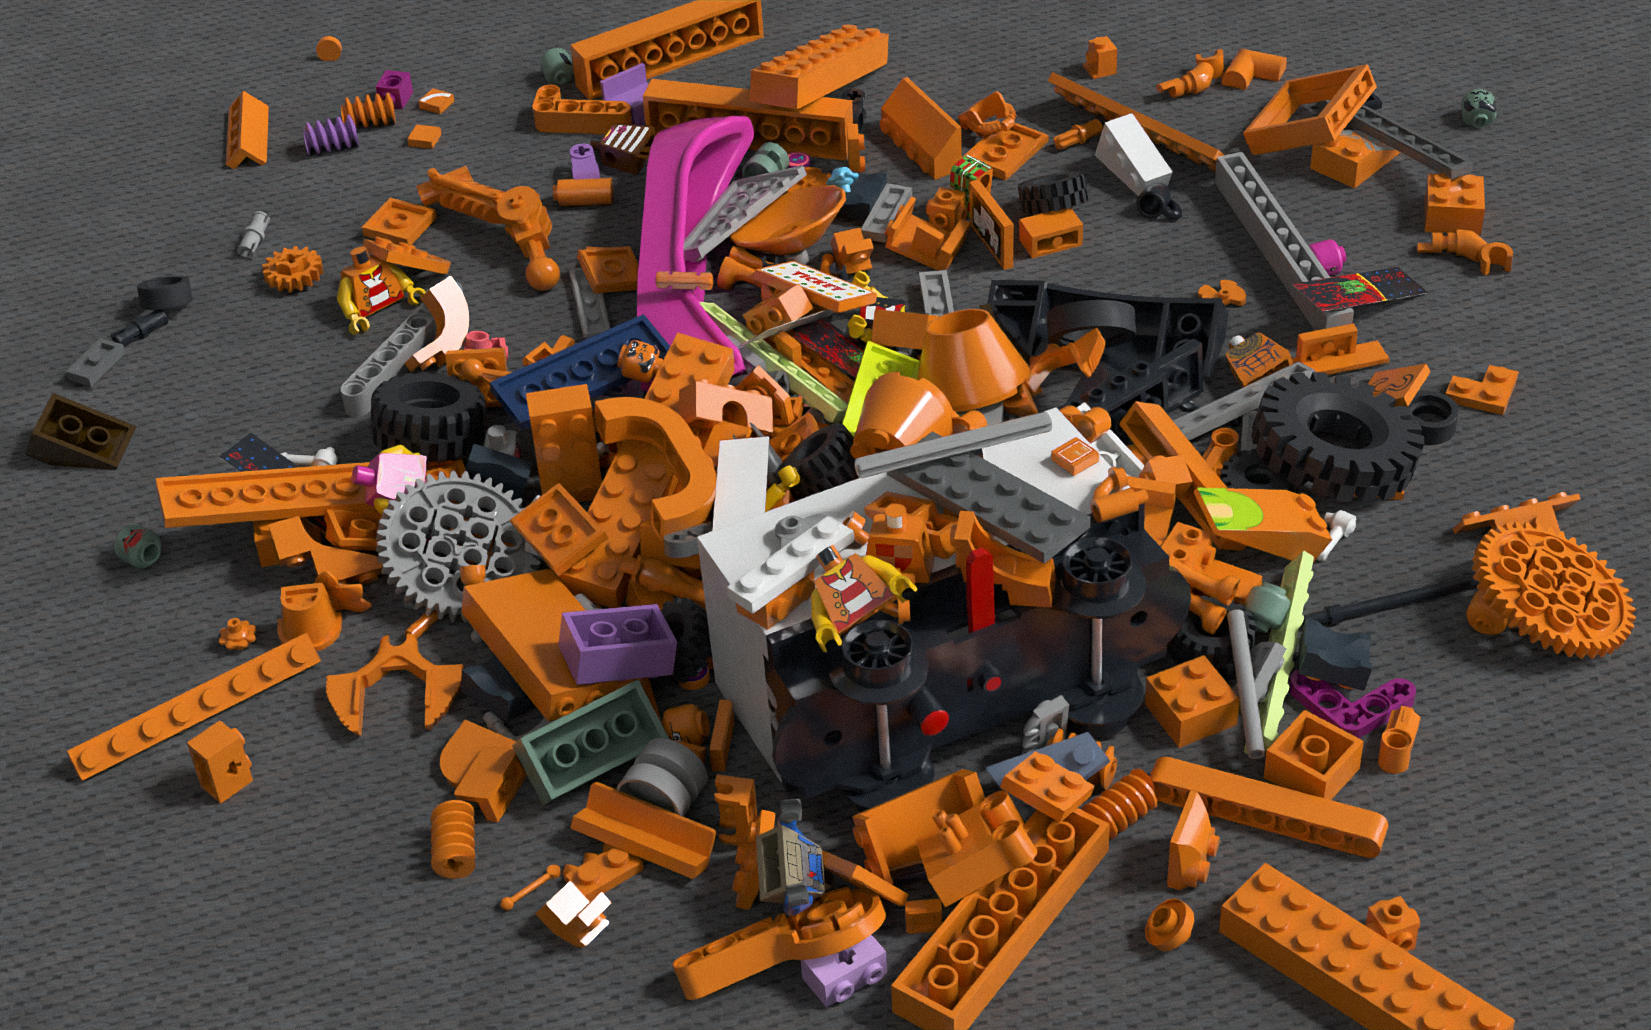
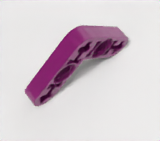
M1299 669L1291 674L1289 681L1290 694L1312 714L1357 738L1365 736L1388 722L1392 710L1400 708L1401 705L1411 708L1416 695L1414 684L1402 678L1388 681L1353 703L1324 680H1311L1305 675L1299 674ZM1330 701L1336 706L1327 709L1321 707L1318 703ZM1369 706H1378L1382 708L1384 711L1382 713L1375 714L1371 713L1366 708Z

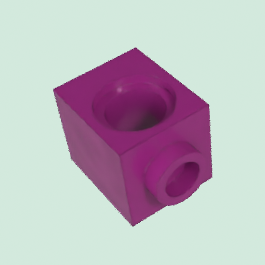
M386 70L375 86L376 93L380 95L382 100H385V95L389 92L393 100L394 109H403L413 94L410 72Z

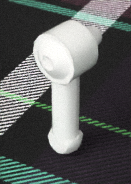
M332 447L320 449L315 456L289 455L286 452L280 453L299 467L336 465L338 461L337 456L334 454L335 450Z
M1342 510L1336 513H1326L1324 520L1330 524L1331 531L1329 534L1332 541L1316 560L1325 561L1342 536L1348 537L1354 531L1356 516Z

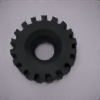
M1082 171L1044 175L1039 178L1023 181L1017 185L1022 213L1026 214L1060 211V209L1072 208V206H1078L1089 201L1085 174Z
M1252 449L1249 454L1245 450L1240 451L1239 457L1233 454L1229 457V462H1224L1223 469H1221V481L1227 488L1288 490L1296 494L1298 491L1297 486L1287 481L1290 471L1280 475L1276 474L1268 467L1270 459L1262 460L1256 449Z
M677 597L673 598V603L669 601L663 603V609L660 610L677 641L673 675L658 677L667 683L670 682L672 685H677L678 681L682 684L688 682V676L695 678L699 675L697 670L700 667L705 669L708 665L705 662L708 656L713 658L706 610L688 598L683 597L681 599Z

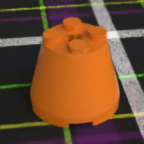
M899 372L884 374L874 381L865 395L850 453L857 459L916 444L932 431L942 437L949 436L953 431L952 407L945 395L934 384L924 378H921L919 381L914 378L900 376Z

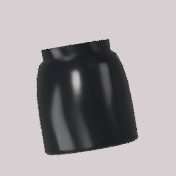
M1153 183L1147 186L1137 198V209L1144 217L1157 218L1161 214L1171 220H1178L1182 217L1181 207L1171 199L1170 190L1163 183Z

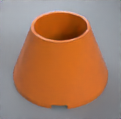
M982 309L954 311L932 320L926 326L917 380L920 381L921 378H924L934 384L945 395L953 411H968L998 403L1018 393L1017 386L1024 382V385L1029 383L1031 372L1028 364L988 311Z

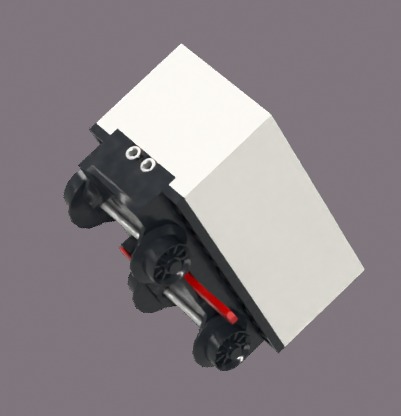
M1057 408L1045 411L1052 420V430L1050 432L982 448L983 459L1090 516V528L1052 557L1057 577L1052 607L1010 605L1008 593L1002 590V584H994L993 556L988 550L979 548L971 551L966 558V582H964L961 568L956 567V553L947 560L934 556L935 561L929 583L915 582L916 592L912 588H906L902 592V597L905 600H909L910 621L898 624V618L879 611L864 622L849 629L842 637L839 635L842 640L840 646H838L835 639L827 641L825 644L827 652L822 651L816 640L817 632L811 618V597L802 602L785 619L780 620L769 630L737 612L736 603L728 598L727 586L780 550V541L775 535V525L779 520L787 516L806 518L812 515H826L842 523L852 511H855L866 519L862 529L870 534L873 520L865 514L864 507L886 491L930 500L887 476V472L850 481L697 537L715 682L726 700H731V703H733V711L787 792L799 789L807 800L838 788L842 790L843 795L861 813L933 782L935 771L928 757L932 749L1033 710L1046 700L1052 701L1062 695L1069 704L1067 726L1079 735L1089 732L1092 738H1104L1120 732L1129 722V717L1135 714L1143 702L1144 687L1137 675V671L1143 665L1166 657L1167 643L1179 632L1188 615L1191 602L1189 583L1177 568L1169 565L1168 554L1144 529L1145 503L1139 505L1138 511L1101 523L1095 520L1091 511L1092 496L1095 489L1108 477V469L1111 466L1099 454V462L1073 476L1051 460L1052 450L1075 437L1092 447ZM935 503L937 512L944 514L943 506ZM996 536L993 537L994 539H996V540L999 541L1000 543L1006 545L1007 547H1010V548H1012V549H1014V550H1017V551H1019V552L1024 553L1023 551H1021V550L1015 548L1014 546H1012V545L1008 544L1007 542H1005V541L999 539L998 537H996ZM854 541L848 547L841 550L839 554L843 560L855 553L860 558L866 556L868 542L861 546ZM821 565L814 570L815 580L826 573Z

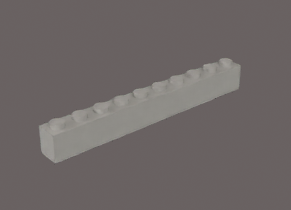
M1243 152L1217 157L1216 186L1312 328L1317 331L1352 324L1354 311L1351 307L1322 312L1292 285L1294 283L1330 278V276Z

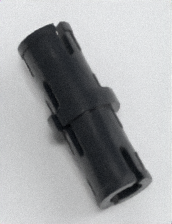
M155 310L140 319L134 318L126 327L111 333V339L113 342L123 344L125 347L135 340L148 337V334L168 324V318L163 310Z

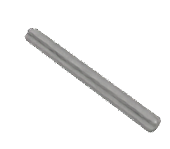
M1042 412L860 457L855 460V470L859 478H866L1050 432L1052 430V420L1047 412Z

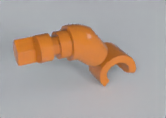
M1218 49L1215 51L1214 56L1202 58L1201 54H1196V67L1193 70L1186 72V75L1181 76L1180 79L1175 78L1157 84L1156 90L1160 93L1169 91L1172 98L1183 96L1184 93H1193L1195 95L1209 88L1212 79H1217L1224 74L1223 50Z
M1456 229L1455 232H1447V236H1442V232H1432L1431 243H1417V253H1442V250H1447V253H1455L1456 256H1464L1475 262H1480V271L1484 275L1489 274L1490 264H1499L1504 267V271L1511 272L1512 248L1501 242L1488 244L1474 231Z

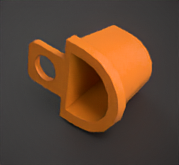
M314 583L281 587V619H278L277 624L280 643L283 644L307 633L316 652L332 645L340 636L342 613L336 612L324 584Z

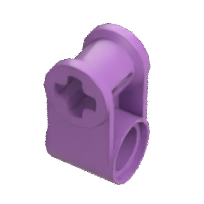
M585 143L574 145L570 149L573 179L600 178L592 146Z

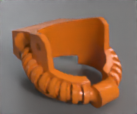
M996 91L977 101L957 117L962 128L966 130L969 128L976 132L977 136L982 137L1001 132L1002 130L1007 131L1015 125L1016 111L1012 105L1005 102L1001 93ZM995 115H996V117H997V120H995V121L983 122V121H985L986 119H988V118H990V117H992V116H995ZM1006 118L1001 123L998 121V119Z

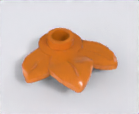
M328 570L320 573L315 579L314 583L324 584L336 611L345 609L353 612H363L372 605L370 602L362 599L363 587L361 584L339 585L336 577Z

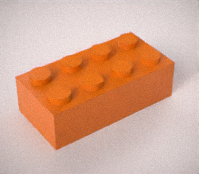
M587 384L526 393L542 495L560 483L577 502L594 500L602 484L592 406Z

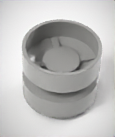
M657 738L650 740L636 758L634 765L629 768L616 790L685 817L691 804L706 785L708 775L702 761L690 749L676 741Z

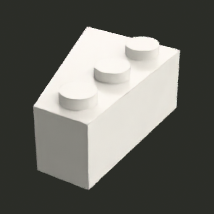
M1131 113L1105 122L1095 156L1138 196L1147 186L1153 183H1163L1168 186L1172 170L1134 115Z

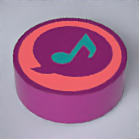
M791 152L788 154V168L802 165L803 167H810V157L804 152Z

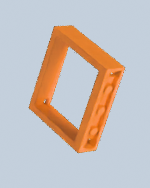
M1368 64L1287 80L1243 132L1246 144L1249 146L1252 155L1335 141L1377 88ZM1330 100L1317 117L1287 122L1300 105Z

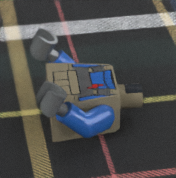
M800 799L780 800L782 813L779 816L778 827L756 836L760 901L784 904V912L789 916H795L809 908L813 904V899L824 895L825 891L832 885L833 876L830 871L825 870L823 867V855L820 846L807 839L796 827L797 821L802 818Z

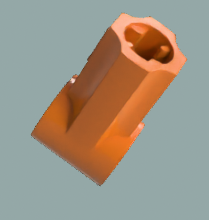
M1230 428L1215 430L1211 436V444L1203 455V459L1220 479L1224 462H1229L1230 456L1233 454L1237 456L1239 436L1236 431Z
M1401 705L1400 708L1391 711L1386 730L1381 737L1378 755V765L1385 772L1398 774L1406 771L1409 766L1411 750L1421 716L1417 715L1413 708Z

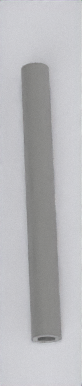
M1232 610L1227 614L1247 754L1251 759H1259L1265 755L1245 617L1242 610Z

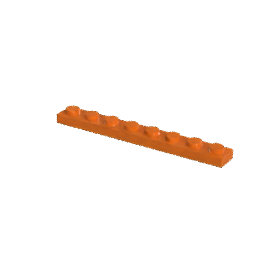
M304 633L65 752L80 781H83L321 662L308 634Z

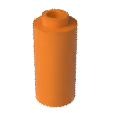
M612 178L558 180L557 185H553V200L558 201L559 206L612 205Z

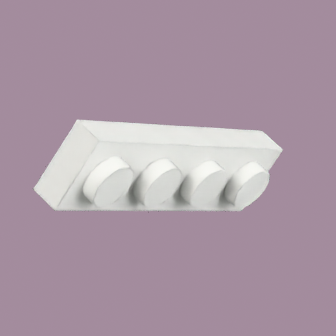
M827 516L727 586L728 598L752 614L818 568L821 564L817 560L816 555L822 550L834 545L839 553L853 543L854 531L832 517Z

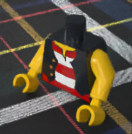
M858 271L853 277L852 284L877 293L876 303L860 307L859 315H853L848 322L850 336L858 338L859 342L866 346L867 342L872 340L875 309L906 312V304L904 300L883 296L873 286L868 287L867 284L870 282L869 276L865 272ZM880 345L888 349L894 348V346Z

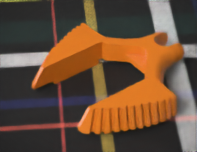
M1097 327L1074 343L1071 342L1062 347L1050 343L1047 344L1048 347L1042 354L1038 356L1032 355L1029 360L1031 372L1029 383L1024 385V382L1017 386L1018 393L1003 400L1004 410L1009 414L1018 416L1038 414L1032 394L1048 374L1056 368L1077 363L1086 377H1091V374L1100 362L1105 347V340Z
M407 633L406 641L398 646L390 645L389 635H386L379 642L376 656L357 672L326 676V693L331 706L343 725L355 735L362 736L365 688L372 686L391 670L406 669L426 682L425 729L432 730L434 725H437L446 715L461 689L463 664L434 665L419 653L418 641L413 634Z

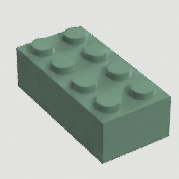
M636 680L520 738L512 747L544 806L636 759L650 740L657 738L669 739L639 680Z

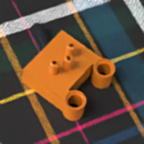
M1001 790L990 794L981 803L960 815L952 813L947 816L945 811L936 812L933 815V820L937 828L915 839L921 859L889 867L888 869L893 881L892 885L895 887L928 879L944 906L947 907L1009 871L1027 865L1035 858L1037 850L1023 828V817L1008 792Z

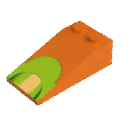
M1197 487L1194 490L1196 499L1215 535L1292 561L1301 552L1305 551L1314 557V562L1332 541L1326 529V522L1319 516L1315 508L1314 500L1306 494L1302 493L1299 495L1288 490Z

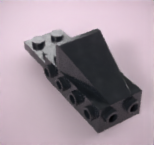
M1192 339L1151 364L1141 359L1121 372L1100 361L1091 377L1087 378L1083 373L1067 402L1057 409L1060 410L1069 405L1077 408L1084 402L1091 409L1093 407L1103 408L1111 418L1110 430L1125 446L1131 445L1134 442L1119 423L1135 401L1158 404L1169 416L1170 411L1204 392L1202 343Z

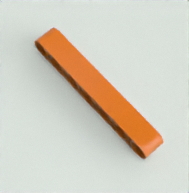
M1159 757L1155 761L1150 773V778L1155 786L1157 801L1184 808L1190 791H1196L1202 799L1208 815L1369 859L1379 856L1389 827L1386 818L1374 811L1171 757Z

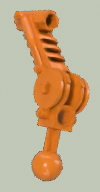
M467 166L444 175L439 174L435 168L427 171L430 180L416 186L425 207L439 202L445 208L492 224L505 225L507 234L509 233L513 241L519 245L524 257H529L530 259L525 274L528 284L535 290L547 291L558 283L560 279L559 266L552 258L546 257L544 252L550 249L547 237L552 230V222L546 212V207L542 206L539 193L528 186H518L504 192L474 182Z

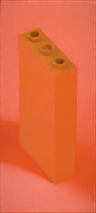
M550 568L464 586L461 613L548 722L558 720L636 680L640 681V678L625 681L576 684L558 646L561 616L565 612L586 610Z

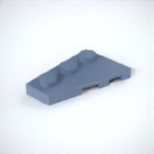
M1089 732L985 768L1000 787L1004 776L1035 751L1051 757L1055 763L1063 768L1080 774L1084 780H1087L1110 763V760ZM1008 792L1021 816L1027 822L1037 809Z

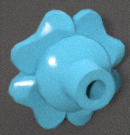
M847 167L833 170L826 184L835 185L845 190V195L851 194L850 185L857 180L859 175L858 173H852Z

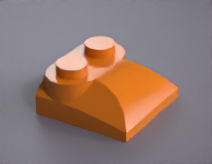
M326 509L324 517L327 524L325 537L333 546L345 550L376 551L377 542H379L376 541V536L382 515L377 510Z
M1190 791L1170 841L1167 887L1177 890H1183L1187 887L1197 888L1199 882H1206L1210 869V862H1207L1208 857L1216 856L1220 842V836L1215 835V828L1211 827L1204 803L1196 791Z

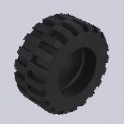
M407 373L401 377L394 376L388 381H383L371 396V438L381 451L402 445L413 454L419 453L420 455L427 456L426 464H429V462H437L439 464L445 463L448 460H460L462 456L468 457L473 444L481 445L484 440L485 397L476 385H472L466 379L461 380L458 376L454 375L446 376L444 373Z

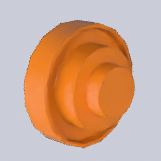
M1177 898L1162 902L1153 910L1147 920L1145 927L1147 941L1163 952L1172 951L1181 944H1184L1191 935L1194 924V912L1190 906Z

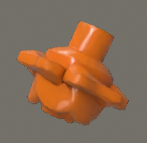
M231 618L228 621L227 628H222L219 631L221 635L219 644L226 645L228 650H243L248 644L256 640L254 635L256 626L249 625V622L246 620L240 622L238 618Z

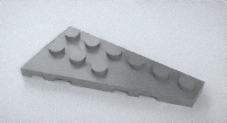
M803 165L733 180L685 238L684 261L689 260L692 263L703 259L714 247L747 221L756 217L761 210L807 175Z

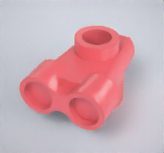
M483 331L467 333L466 342L462 344V350L505 348L506 361H508V347L506 346L505 337L491 338L489 340V334Z

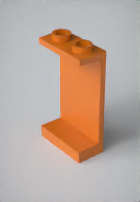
M961 769L852 816L856 826L853 828L854 838L861 848L863 847L867 858L864 861L865 869L893 884L888 868L921 859L915 839L937 828L933 820V815L936 812L945 811L947 816L952 813L960 815L985 799L977 773Z

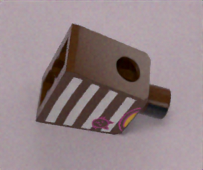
M615 124L605 136L594 134L591 138L590 146H592L593 150L600 151L601 163L603 165L638 175L649 159L651 145L655 138V128L652 126Z

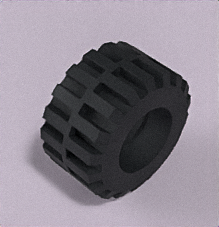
M836 423L817 430L797 445L784 462L782 469L789 465L796 468L800 481L794 488L802 498L848 483L857 475L855 470L856 459L850 453L854 437L843 424Z
M1200 596L1205 600L1226 608V615L1218 629L1211 635L1202 628L1200 617L1188 611V615L1179 632L1171 639L1172 659L1176 661L1177 666L1204 655L1225 680L1233 679V674H1236L1227 614L1232 610H1242L1244 612L1250 657L1251 650L1254 648L1256 629L1253 615L1250 611H1245L1246 607L1241 603L1235 604L1234 600L1227 606L1214 598Z

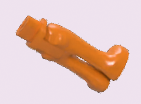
M733 246L729 257L726 256L720 267L717 280L718 288L730 290L736 281L748 282L761 288L762 283L756 281L754 275L755 269L762 268V259L750 254L745 248Z
M623 554L618 571L630 574L631 580L646 586L651 591H665L682 599L683 597L688 598L706 610L703 580L696 579L657 558H647L644 560L642 555L639 554L637 559Z
M1169 557V565L1177 568L1190 586L1227 606L1232 603L1240 584L1239 578L1228 575L1221 580L1214 579ZM1190 593L1189 611L1198 615L1201 619L1202 628L1207 633L1213 635L1224 619L1227 609Z

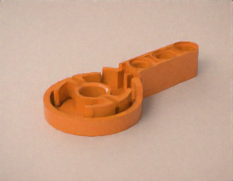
M849 887L824 893L818 900L813 899V904L809 908L795 916L786 918L785 913H781L776 916L774 921L770 916L680 956L673 962L672 966L685 998L688 1000L699 999L783 961L791 959H816L848 949L873 934L884 922L886 912L879 895L872 890H850Z

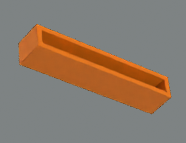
M1135 401L1119 425L1147 460L1159 455L1164 457L1183 455L1193 482L1184 496L1178 499L1204 531L1213 533L1196 499L1194 490L1197 487L1227 488L1226 485L1160 405ZM1213 533V542L1218 549L1242 551L1247 546Z

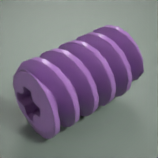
M350 115L346 116L345 123H343L340 117H336L335 125L332 124L329 118L326 119L325 127L322 126L319 120L316 121L315 129L311 127L309 122L305 124L303 134L308 156L311 154L312 147L317 154H320L323 145L327 152H331L332 144L338 150H341L342 142H345L346 146L351 148L352 140H355L359 146L355 123Z

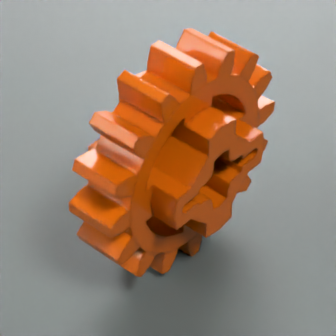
M294 246L293 249L285 247L282 253L273 252L274 257H267L266 264H262L265 283H268L270 288L277 286V291L279 292L284 288H287L288 293L293 291V288H298L299 291H302L304 285L312 287V281H319V275L323 274L321 256L317 255L315 250L309 252L308 247H304L302 250H298L297 246Z

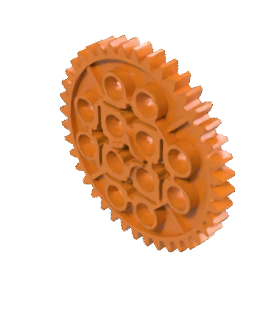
M1515 521L1512 526L1509 523H1505L1503 527L1497 525L1494 530L1490 529L1474 551L1472 570L1476 573L1473 579L1480 582L1477 585V589L1486 591L1482 598L1492 601L1489 608L1500 610L1498 618L1509 619V628L1516 626L1520 628V636L1529 634L1531 643L1534 644L1537 640L1541 641L1543 649H1547L1551 645L1556 654H1559L1563 649L1568 657H1572L1576 653L1580 659H1583L1586 654L1591 659H1594L1596 655L1602 658L1606 653L1612 654L1615 649L1618 650L1635 626L1632 624L1636 619L1632 615L1635 612V608L1631 606L1633 599L1626 596L1629 589L1620 586L1623 580L1613 577L1616 570L1607 569L1605 567L1607 564L1606 560L1596 559L1598 554L1596 551L1587 552L1586 544L1578 546L1575 537L1568 540L1565 538L1564 532L1560 531L1556 535L1552 527H1548L1544 531L1538 523L1533 528L1529 522H1525L1522 526Z

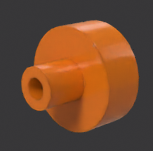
M852 511L842 524L854 531V541L864 546L869 538V534L862 529L866 519Z

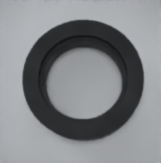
M1111 300L1078 301L1054 307L1047 312L1048 342L1057 344L1059 347L1068 345L1071 342L1074 343L1095 327H1097L1105 340L1104 348L1125 344L1136 337L1134 307L1124 302Z

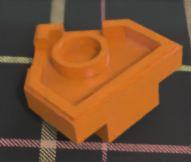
M759 365L735 387V390H756L760 392V395L772 397V416L774 422L790 425L794 420L789 394Z

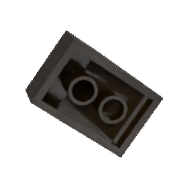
M52 393L31 434L25 455L55 466L117 470L137 426Z

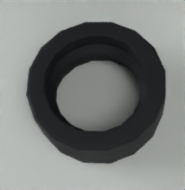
M186 276L159 277L137 285L140 307L145 310L174 308L188 304L193 300L190 280Z
M1417 392L1406 408L1412 413L1411 420H1417L1421 426L1422 431L1420 435L1424 436V444L1435 445L1449 441L1455 435L1459 408L1456 402L1449 396L1439 392ZM1430 413L1440 416L1444 420L1441 422H1426L1416 418L1414 415Z

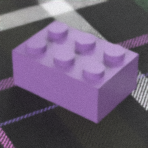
M653 604L562 613L558 646L576 684H593L596 682L625 681L627 679L656 678L658 676L673 675L677 641L658 605Z

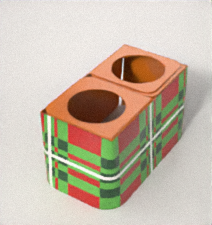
M970 155L964 156L955 163L950 172V189L966 192V217L970 218L969 182L979 180L991 194L993 173L992 166Z

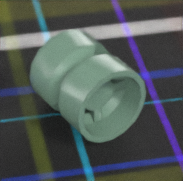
M764 143L744 164L742 168L743 178L787 169L789 165L788 154L776 143Z

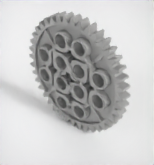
M441 471L437 480L428 474L426 483L417 478L414 487L409 484L405 485L404 493L398 491L395 500H390L388 508L384 509L376 536V541H379L376 546V552H379L377 561L383 564L382 574H389L388 585L397 583L395 593L399 594L405 591L404 602H409L412 599L416 600L414 609L417 610L424 605L426 606V615H430L433 610H437L438 619L440 620L445 613H449L451 622L455 621L457 614L461 615L464 622H467V619L461 613L463 592L458 588L466 585L461 581L460 567L468 566L469 564L465 562L467 560L474 561L477 565H486L487 551H489L493 537H495L492 549L493 556L490 558L484 582L538 571L540 556L524 551L526 540L509 521L525 509H520L522 499L519 498L512 501L513 491L510 490L502 493V483L494 488L491 486L492 478L489 477L482 483L480 474H476L474 479L471 480L467 471H464L462 478H458L455 471L451 472L450 478H446ZM450 500H456L460 504H453ZM480 508H486L490 512H483ZM467 517L470 519L469 521H464L463 518ZM412 518L421 519L423 522H415ZM434 521L431 533L432 539L429 540L426 554H423L426 543L425 537L429 533L431 522ZM442 526H449L453 530H445L442 528ZM473 534H479V535L483 536L484 538H482V539L475 538V537L473 536ZM503 542L512 543L514 546L508 547ZM404 545H413L415 549H408ZM440 552L445 554L446 557H439L434 553ZM501 568L508 573H500L496 569ZM449 570L456 571L455 575L449 574ZM435 579L439 584H431L427 580Z

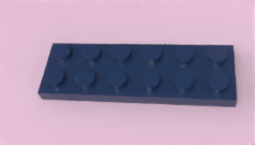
M642 314L490 382V391L522 431L531 426L526 393L587 384L589 396L592 399L632 380L624 377L621 373V368L617 367L619 355L624 344L628 345L631 341L638 340L658 347L660 352L659 358L661 359L665 358L670 345L648 318Z

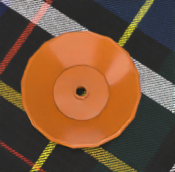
M816 185L783 194L761 210L756 217L750 219L729 236V241L741 248L778 256L803 251L813 246L822 238L846 202L845 190L835 185Z

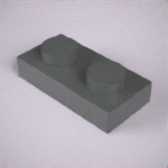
M100 338L66 370L68 380L92 387L125 354L123 344Z

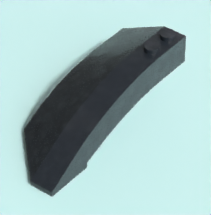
M1046 280L991 281L987 304H991L993 314L1030 358L1032 355L1038 356L1047 349V344H1050L1047 332V312L1063 304L1088 300L1119 301L1134 307L1136 337L1125 344L1104 348L1100 361L1119 372L1141 359L1151 364L1190 340L1195 339L1202 343L1203 379H1210L1225 341L1229 313L1221 298H1164L1122 295L1047 283ZM1077 363L1063 366V368L1081 370Z

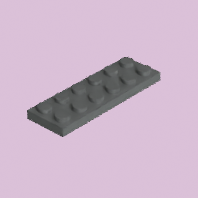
M932 431L917 443L941 438L942 436ZM972 452L887 472V476L959 515L960 511H974L979 524L985 531L1044 564L1090 528V516Z

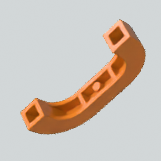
M616 397L595 401L594 426L604 444L623 440H641L653 444L663 453L683 487V490L677 494L652 500L650 524L660 542L664 544V536L669 533L707 523L714 510L716 474L711 457L709 455L706 456L699 437L694 436L685 420L669 407L647 399Z

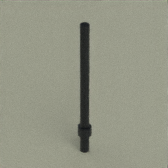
M1473 576L1348 605L1340 606L1339 604L1325 606L1322 611L1304 614L1302 625L1304 627L1307 618L1316 620L1320 624L1342 623L1345 618L1475 589L1480 582L1473 579Z

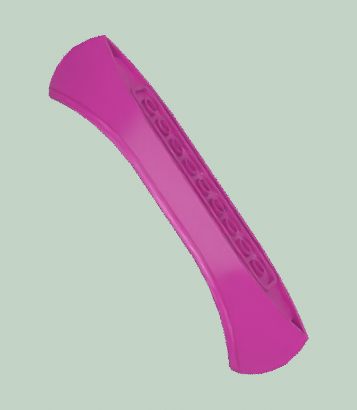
M746 116L697 119L670 127L655 136L651 145L647 166L637 282V317L644 314L670 346L678 332L732 348L735 368L732 377L744 374L745 366L740 350L720 330L700 304V302H704L705 290H700V287H696V290L672 289V286H669V289H659L656 287L655 277L658 271H669V274H673V271L696 272L697 275H700V272H706L707 254L697 262L684 261V240L727 189L753 140L754 130L751 120ZM655 375L649 383L641 382L642 391L648 392Z

